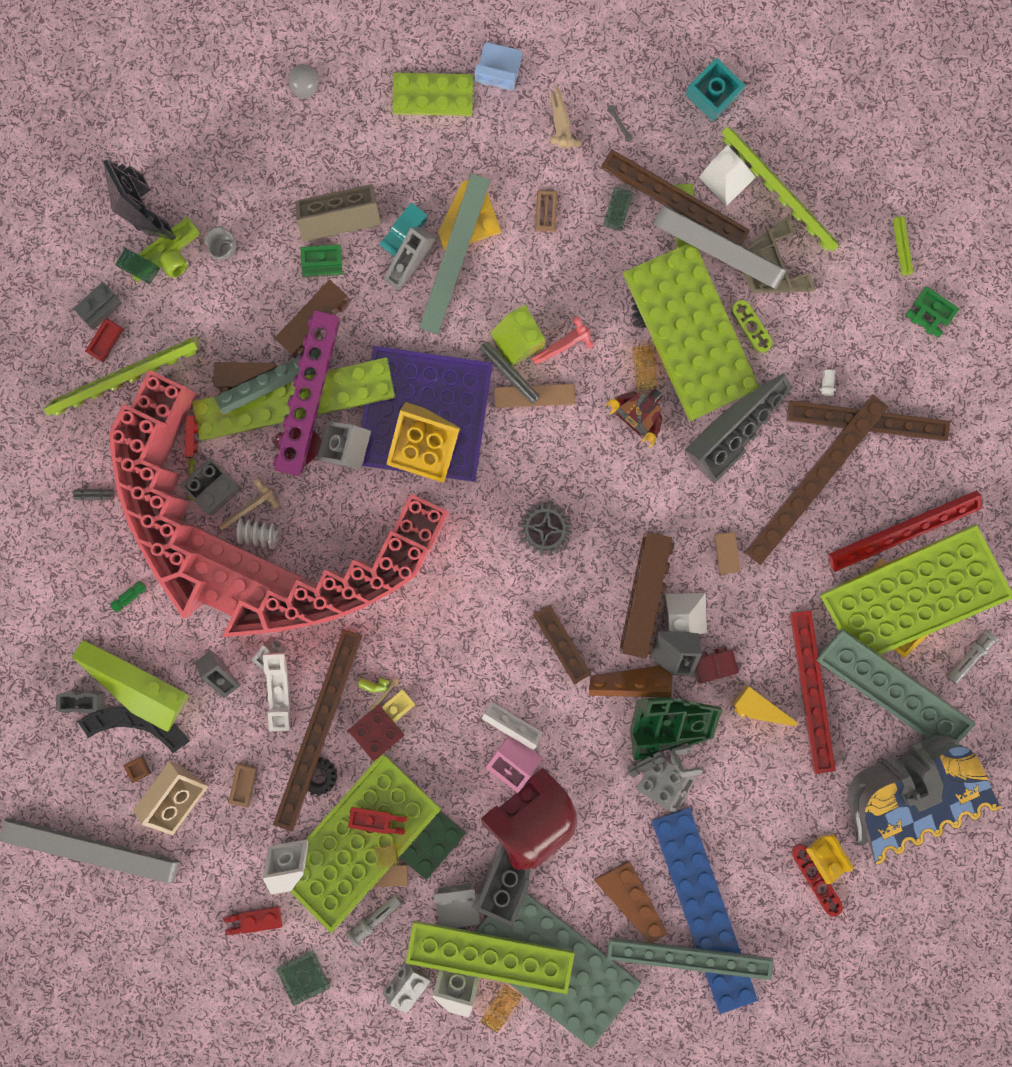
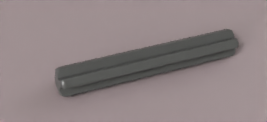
M489 342L483 343L480 349L530 403L534 404L540 398L539 394Z

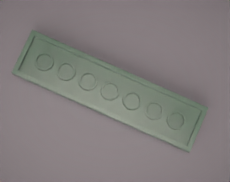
M843 628L818 655L817 662L926 738L943 734L954 737L960 742L976 725L974 720Z

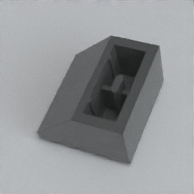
M211 457L180 484L207 515H214L243 489Z
M658 631L650 657L672 675L693 676L702 655L699 633Z

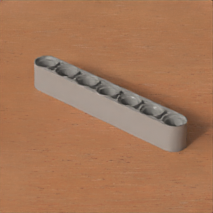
M662 205L653 223L660 229L776 289L787 271Z

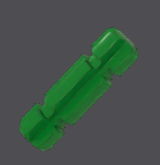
M138 581L134 584V588L130 587L119 596V599L111 602V608L116 613L121 611L123 606H127L139 597L138 594H142L147 590L146 585L142 581Z

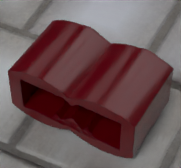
M726 646L715 648V653L707 654V651L702 652L695 669L696 679L700 684L739 673L733 649H727Z

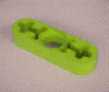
M745 300L737 301L731 309L733 317L754 350L758 353L767 352L772 347L770 335L750 304ZM737 305H739L740 307L744 306L746 308L744 310V314L746 315V317L750 314L751 317L747 318L744 322H742V319H744L745 317L742 313L736 312V310L738 309ZM748 322L756 323L757 330L755 332L747 330L746 324ZM761 331L762 334H760L759 337L762 341H767L765 345L766 348H764L763 346L759 347L758 344L760 340L758 339V337L753 339L752 336H755Z

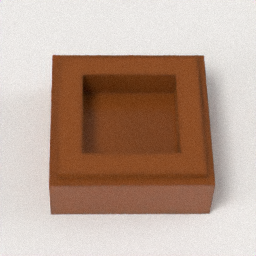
M143 756L123 765L131 783L152 774Z

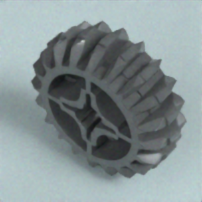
M540 502V509H537L535 504H533L532 509L534 512L531 513L530 510H525L529 516L528 518L521 516V519L526 522L525 524H518V527L524 528V531H519L518 534H525L526 537L522 538L521 542L528 541L529 544L525 548L529 549L532 545L534 547L532 550L533 554L536 553L537 549H540V556H543L544 550H547V555L551 556V549H554V552L557 554L559 553L557 546H560L562 549L565 548V545L562 543L563 540L568 543L570 542V539L566 538L565 535H572V531H566V527H572V523H565L566 520L570 519V516L562 517V514L565 512L564 509L559 513L556 511L559 505L556 504L554 509H550L551 502L547 503V508H544L543 502ZM545 512L541 524H529L535 515ZM551 514L559 519L562 529L551 525ZM547 519L548 528L556 531L547 532L548 534L545 535L543 540V531L535 527L543 526ZM528 530L537 531L540 534V545L531 539ZM550 534L561 535L556 543L546 546V541Z

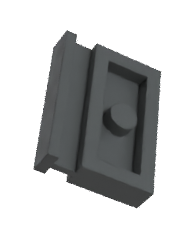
M102 281L73 309L94 330L122 302Z

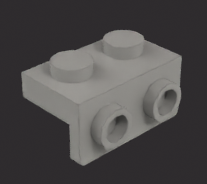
M405 962L386 986L383 995L390 1006L407 1014L431 980L427 975L415 970L411 964H406Z

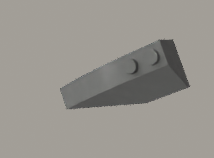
M781 374L736 402L715 419L685 449L691 461L714 484L746 452L744 447L750 440L754 441L757 437L756 431L762 424L765 425L772 409H777L792 387L786 375Z
M500 842L472 908L513 927L529 888L531 869H519L518 871L510 864L509 856Z

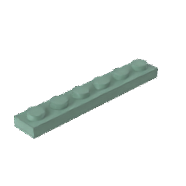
M319 349L313 350L311 358L318 359L321 351ZM299 357L214 397L222 414L224 415L293 382L295 375H298L300 367H298ZM314 369L308 370L307 373H306V375L309 374V373H311V372H313V371H315V370H314Z

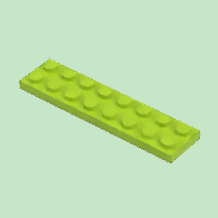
M726 127L721 132L725 136L722 140L730 148L735 147L738 150L736 155L743 162H749L752 165L750 170L757 177H763L766 180L764 185L771 192L776 191L780 195L777 199L785 207L790 206L794 210L791 214L799 222L803 220L807 224L805 229L812 236L817 235L821 239L819 244L826 251L830 249L833 252L841 245L732 128Z
M198 336L189 338L51 400L44 407V411L47 416L53 413L55 416L66 412V409L71 405L74 408L84 404L85 400L89 397L96 399L102 396L103 392L109 388L111 391L122 387V384L127 380L131 383L140 379V376L148 372V370L156 372L163 364L170 366L176 363L177 359L183 355L185 358L196 354V350H198L200 345Z
M414 920L406 964L567 994L575 952Z

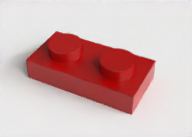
M186 416L185 458H194V453L198 454V441H194V433H198L199 421H195L194 416Z

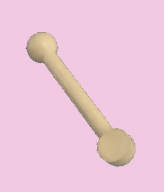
M395 678L391 681V685L375 705L370 706V711L378 704L380 705L390 691L399 685L398 679Z

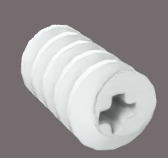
M242 518L239 519L236 529V537L239 544L245 542L246 545L250 546L253 543L255 547L261 544L262 548H267L269 545L271 550L277 547L281 536V525H279L277 530H275L274 524H271L269 529H267L266 522L259 527L258 521H255L254 525L251 526L249 519L246 524H243Z

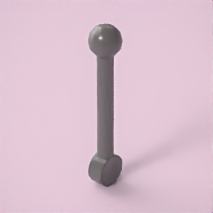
M608 106V112L615 118L625 135V140L630 142L633 137L631 134H628L617 116L615 106Z

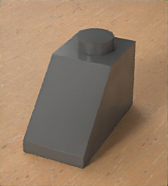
M209 651L195 662L200 678L223 698L240 687V684L227 666L213 651Z

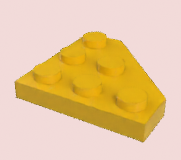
M469 179L461 183L438 231L444 252ZM486 193L469 244L501 233L488 193Z

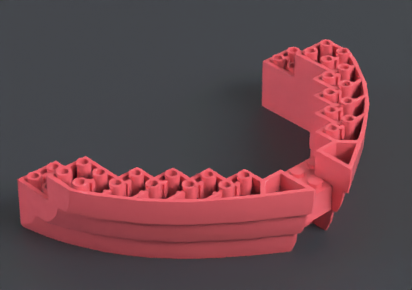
M148 370L131 407L125 404L122 405L110 430V451L117 493L128 526L153 574L182 618L191 616L193 611L197 610L203 603L232 616L222 637L280 632L329 622L369 606L399 589L419 573L450 515L447 510L410 493L393 531L390 530L374 566L363 560H352L346 575L337 570H324L317 584L182 519L190 501L173 493L181 474L164 467V464L186 420V416H188L192 408V401H195L197 393Z

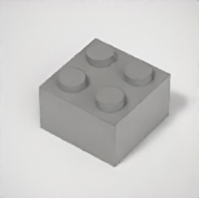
M327 421L317 460L335 466L361 470L371 431L351 424Z

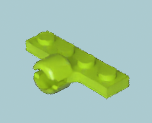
M188 216L171 228L176 239L158 238L124 264L134 280L137 282L141 281L158 267H161L170 278L179 277L187 270L188 263L180 251L201 234Z

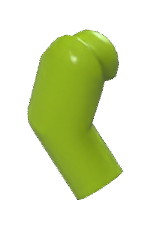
M382 677L379 678L378 683H374L361 678L358 682V687L371 693L384 692L388 689L389 680Z

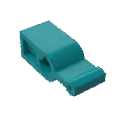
M411 202L379 245L395 257L410 228L422 227L428 220L427 214Z

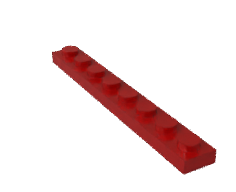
M976 490L846 547L829 553L830 566L836 572L982 509L981 494Z
M812 611L790 613L813 770L815 774L836 771L820 663L817 662L818 650Z

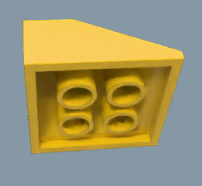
M405 402L399 413L386 465L444 483L460 427L423 407Z

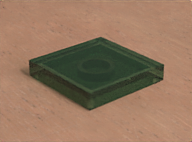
M314 950L276 968L293 1006L331 987Z

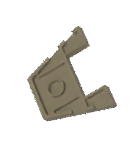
M789 216L785 217L746 249L785 269L775 241L794 234ZM786 271L778 287L775 289L743 272L751 294L812 292L815 290L810 273L789 279Z

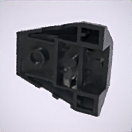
M107 159L103 161L112 211L134 225L138 231H143L150 236L170 240L176 239L169 223L146 208L141 197L151 189L143 174L131 166L126 168L124 164L118 166L117 162Z

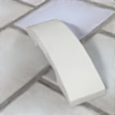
M263 654L264 674L267 677L269 701V731H290V693L285 654Z

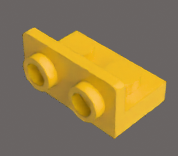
M834 834L821 835L806 848L807 853L826 884H833L844 872H851L854 869L849 857L845 854Z

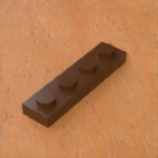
M551 605L533 614L574 685L590 676L591 672Z

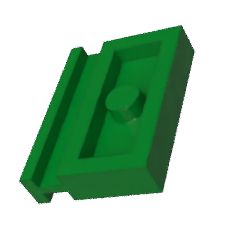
M340 244L300 247L303 278L343 275L342 249Z

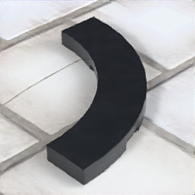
M126 707L103 709L77 721L88 738L107 729L127 727L144 730L153 734L172 753L190 742L189 738L177 725L173 724L170 731L167 732L131 713Z

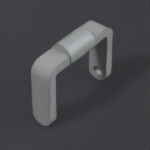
M691 746L673 748L671 750L672 764L681 777L700 775L703 772L700 767L686 770L682 768L683 766L677 755L691 753Z

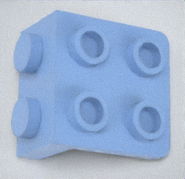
M485 43L480 63L476 65L475 82L514 91L522 60V51Z

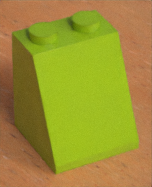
M526 304L507 314L490 332L503 358L511 366L541 351L545 346L546 340Z

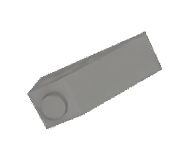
M411 227L383 279L397 290H401L427 257L437 238L423 227Z

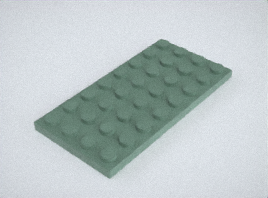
M528 893L525 895L513 927L486 916L474 931L575 952L567 994L515 984L510 985L591 1049L641 985L637 978L615 961L607 960L605 953Z

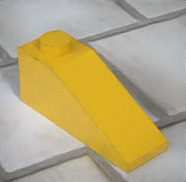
M747 685L743 687L732 702V705L736 707L734 712L742 718L746 715L751 719L795 727L798 724Z

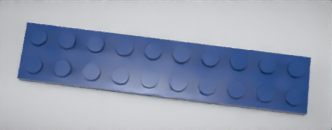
M690 807L652 819L655 833L696 948L741 953ZM705 972L720 1014L758 1001L749 977Z

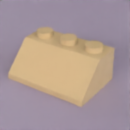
M169 761L133 812L142 825L174 835L209 786L184 767Z

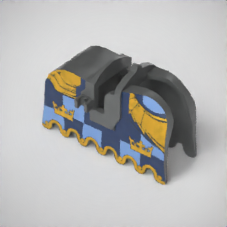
M942 734L925 738L908 746L909 751L904 753L902 757L903 765L897 758L890 756L882 760L881 764L869 767L853 778L848 788L847 801L853 818L857 841L859 845L869 842L876 864H881L886 860L887 850L891 849L897 855L904 853L907 841H911L915 846H921L924 843V834L926 832H930L933 837L937 838L943 834V826L947 823L954 829L960 828L964 815H968L972 820H978L981 817V809L984 806L992 812L1000 810L1001 806L992 791L978 757L970 749L962 746L954 737Z

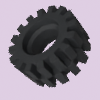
M319 758L316 769L319 768L325 772L326 780L321 784L311 781L308 789L310 795L317 794V796H320L321 794H326L335 785L337 769L334 768L335 765L329 762V759Z

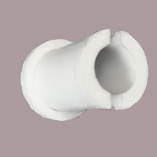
M823 370L822 388H820L821 395L833 396L834 392H836V388H834L836 371Z

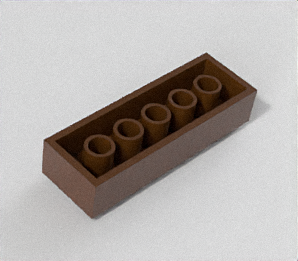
M649 532L643 534L619 652L622 654L647 659V655L652 653L653 643L650 641L652 634L655 635L657 630L655 617L656 614H660L662 603L659 602L660 594L663 595L665 591L664 574H668L670 562H667L668 555H672L674 549V542H671L672 537Z

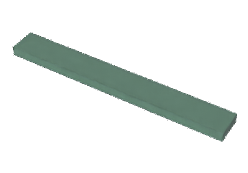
M471 173L419 327L420 329L439 334L491 181L487 178Z
M609 937L607 960L772 980L773 957Z

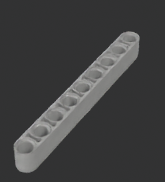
M5 818L3 820L0 832L1 842L161 882L173 883L175 881L179 865L178 859L170 860V857L158 854L154 856L150 855V852L138 849L134 851L130 847L118 844L114 846L110 842L98 839L93 841L90 837L78 834L73 836V833L62 830L53 831V828L41 825L37 827L33 826V823L18 820V822L14 821L13 818Z

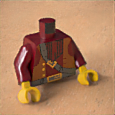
M654 388L648 396L643 391L639 393L631 391L620 394L615 399H610L604 405V407L607 405L611 406L612 411L610 414L615 412L622 421L643 438L642 443L648 440L651 444L649 448L654 445L657 440L656 437L661 430L663 419L660 414L662 409L657 405L663 397L660 391Z

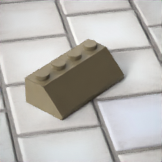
M373 184L295 201L296 220L303 241H315L321 237H333L339 233H351L358 229L374 228L377 225H381Z

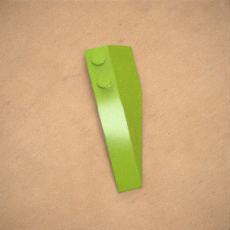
M82 640L72 656L79 665L131 713L167 732L170 731L189 698L185 692Z

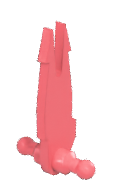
M574 317L573 323L577 326L576 329L543 351H540L532 360L535 364L543 362L573 346L579 340L585 341L587 348H592L593 342L590 340L589 327L581 323L580 317Z

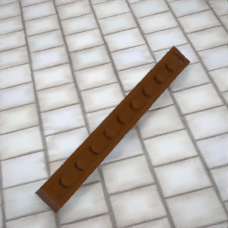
M874 394L869 396L744 551L746 555L759 565L765 561L888 409L885 403Z
M345 629L341 632L274 819V826L291 832L294 831L363 637L360 634Z

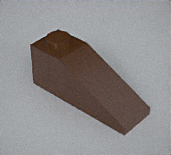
M214 362L213 386L220 389L219 392H226L278 366L275 363Z

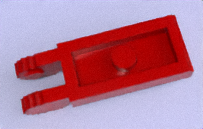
M351 807L348 828L382 834L405 835L403 828H391L390 825L391 820L407 822V817L393 815L390 812Z
M280 906L242 911L239 914L223 917L224 923L240 921L239 927H229L225 930V935L282 928L283 926Z

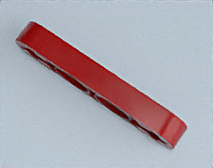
M795 845L791 852L792 857L822 908L832 917L839 916L843 911V905L831 884H826L818 869L814 876L807 875V868L815 866L813 861H810L811 857L806 851V845ZM799 849L806 851L804 856L809 862L805 863L800 856L797 857ZM826 884L827 891L824 894H819L817 892L818 885ZM827 898H830L834 904H837L835 911L832 909L828 910L830 904L826 900Z

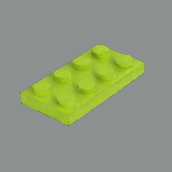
M393 73V114L472 116L473 74Z

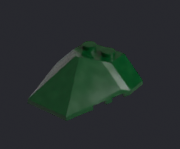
M669 697L637 699L630 726L633 759L640 760L650 755L653 756L658 751L663 752L669 749L671 751L673 748L687 743L689 746L713 739L722 712L721 707Z

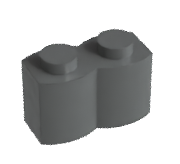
M71 690L56 695V710L62 713L74 711L91 713L105 708V693L102 691L82 692Z

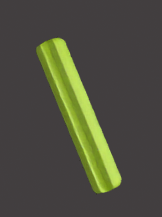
M898 216L893 219L899 263L901 275L908 276L914 272L905 217Z

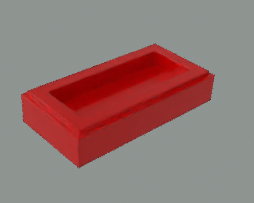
M106 318L85 352L104 363L124 328Z

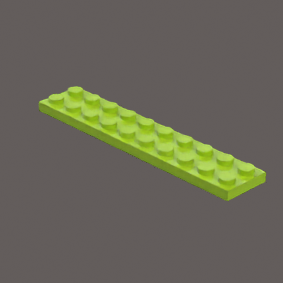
M382 358L329 370L317 416L396 398L388 359ZM316 373L307 375L306 378L313 379ZM293 382L224 415L214 397L192 401L195 419L199 421L198 434L200 441L282 424L285 415H289L290 407L288 406V400L295 390ZM304 389L301 393L302 399H308L311 396L310 389ZM302 408L297 411L296 416L298 419H303L306 416L305 409Z

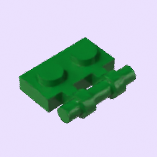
M926 286L913 303V305L919 308L918 311L915 312L909 309L905 316L910 318L913 324H919L926 329L925 332L928 334H933L939 338L943 331L938 328V325L941 323L945 327L948 326L959 308ZM926 313L934 319L932 322H929L923 318V315Z

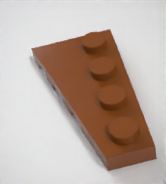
M661 665L592 675L590 678L589 696L671 698L673 675Z
M630 860L594 879L648 942H654L668 934Z

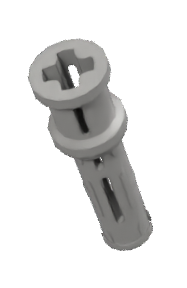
M985 629L983 635L977 642L971 644L972 649L947 675V678L957 685L981 657L987 656L990 648L995 643H999L1000 640Z
M394 894L392 898L379 907L367 919H361L359 925L352 931L348 930L346 932L349 940L358 947L364 938L374 933L375 927L398 907L403 905L400 898ZM388 907H390L386 912H384V913L378 918V916H379L383 911H385Z

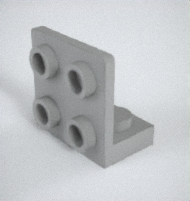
M665 761L661 764L657 763V766L645 772L637 787V791L667 810L678 812L697 777H681L673 764Z
M475 883L435 888L434 903H437L439 925L459 928L480 924L479 912L472 908L477 896Z

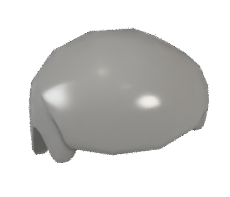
M297 65L289 74V87L295 96L309 98L316 93L319 76L311 66Z
M214 227L208 231L204 240L208 247L207 252L217 260H227L236 251L237 242L234 235L223 227Z

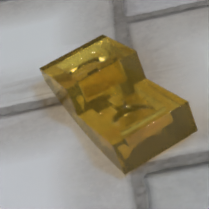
M652 345L632 347L637 390L657 388Z
M504 984L480 1022L498 1033L508 1020L511 1011L520 1001L521 995Z

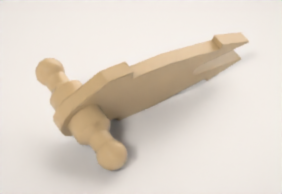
M555 87L556 95L555 91L551 90V104L557 134L550 138V142L558 144L563 149H569L573 146L580 147L582 144L581 140H575L571 137L570 122L562 98L563 95L559 87Z
M259 478L254 479L253 483L259 488L258 492L260 495L219 525V528L221 530L225 529L265 500L267 503H271L273 509H279L280 504L275 500L274 491L263 485Z

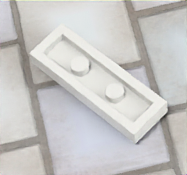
M492 701L481 718L532 750L536 748L543 732Z

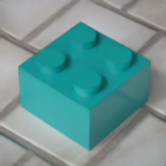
M716 57L688 86L685 95L714 122L742 94L746 85Z

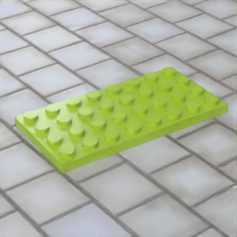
M688 243L622 273L689 421H693L735 401L759 387L696 247Z
M977 523L821 592L820 597L839 631L843 628L881 655L1012 599V590Z
M383 753L307 837L309 843L304 874L290 892L330 933H333L442 808ZM351 807L406 816L407 822L391 820L390 825L391 828H403L405 835L382 834L348 828Z

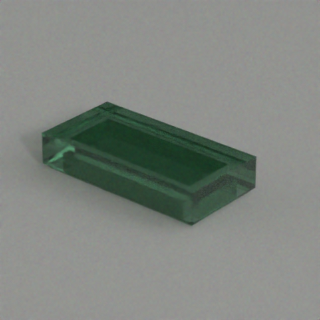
M614 187L603 222L604 227L622 232L634 192Z
M127 248L124 249L115 263L121 270L149 285L160 270L158 265Z

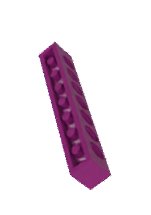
M314 310V314L309 317V334L305 335L303 340L304 354L300 355L298 360L299 374L295 375L293 380L294 394L290 395L288 400L290 411L289 415L286 414L284 417L283 426L285 431L284 435L281 434L279 437L278 446H280L279 455H275L273 466H276L275 471L302 477L341 321L339 316ZM325 330V337L323 339H317V331ZM315 349L321 351L318 359L311 358V353ZM310 369L316 371V376L313 379L306 378V373ZM304 389H310L311 396L308 399H302L301 397ZM302 408L305 409L306 416L303 419H298L296 416L297 411ZM295 428L301 430V436L298 439H293L291 436ZM290 448L296 450V456L293 459H288L286 455L287 450Z

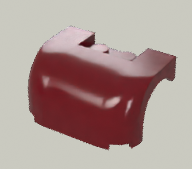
M541 768L528 779L526 786L500 807L496 805L481 818L482 826L489 830L502 844L509 856L511 866L519 871V869L537 868L567 843L575 834L577 813L571 798L564 788L544 768Z

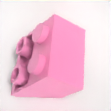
M508 736L486 764L485 768L518 793L543 758L529 747Z

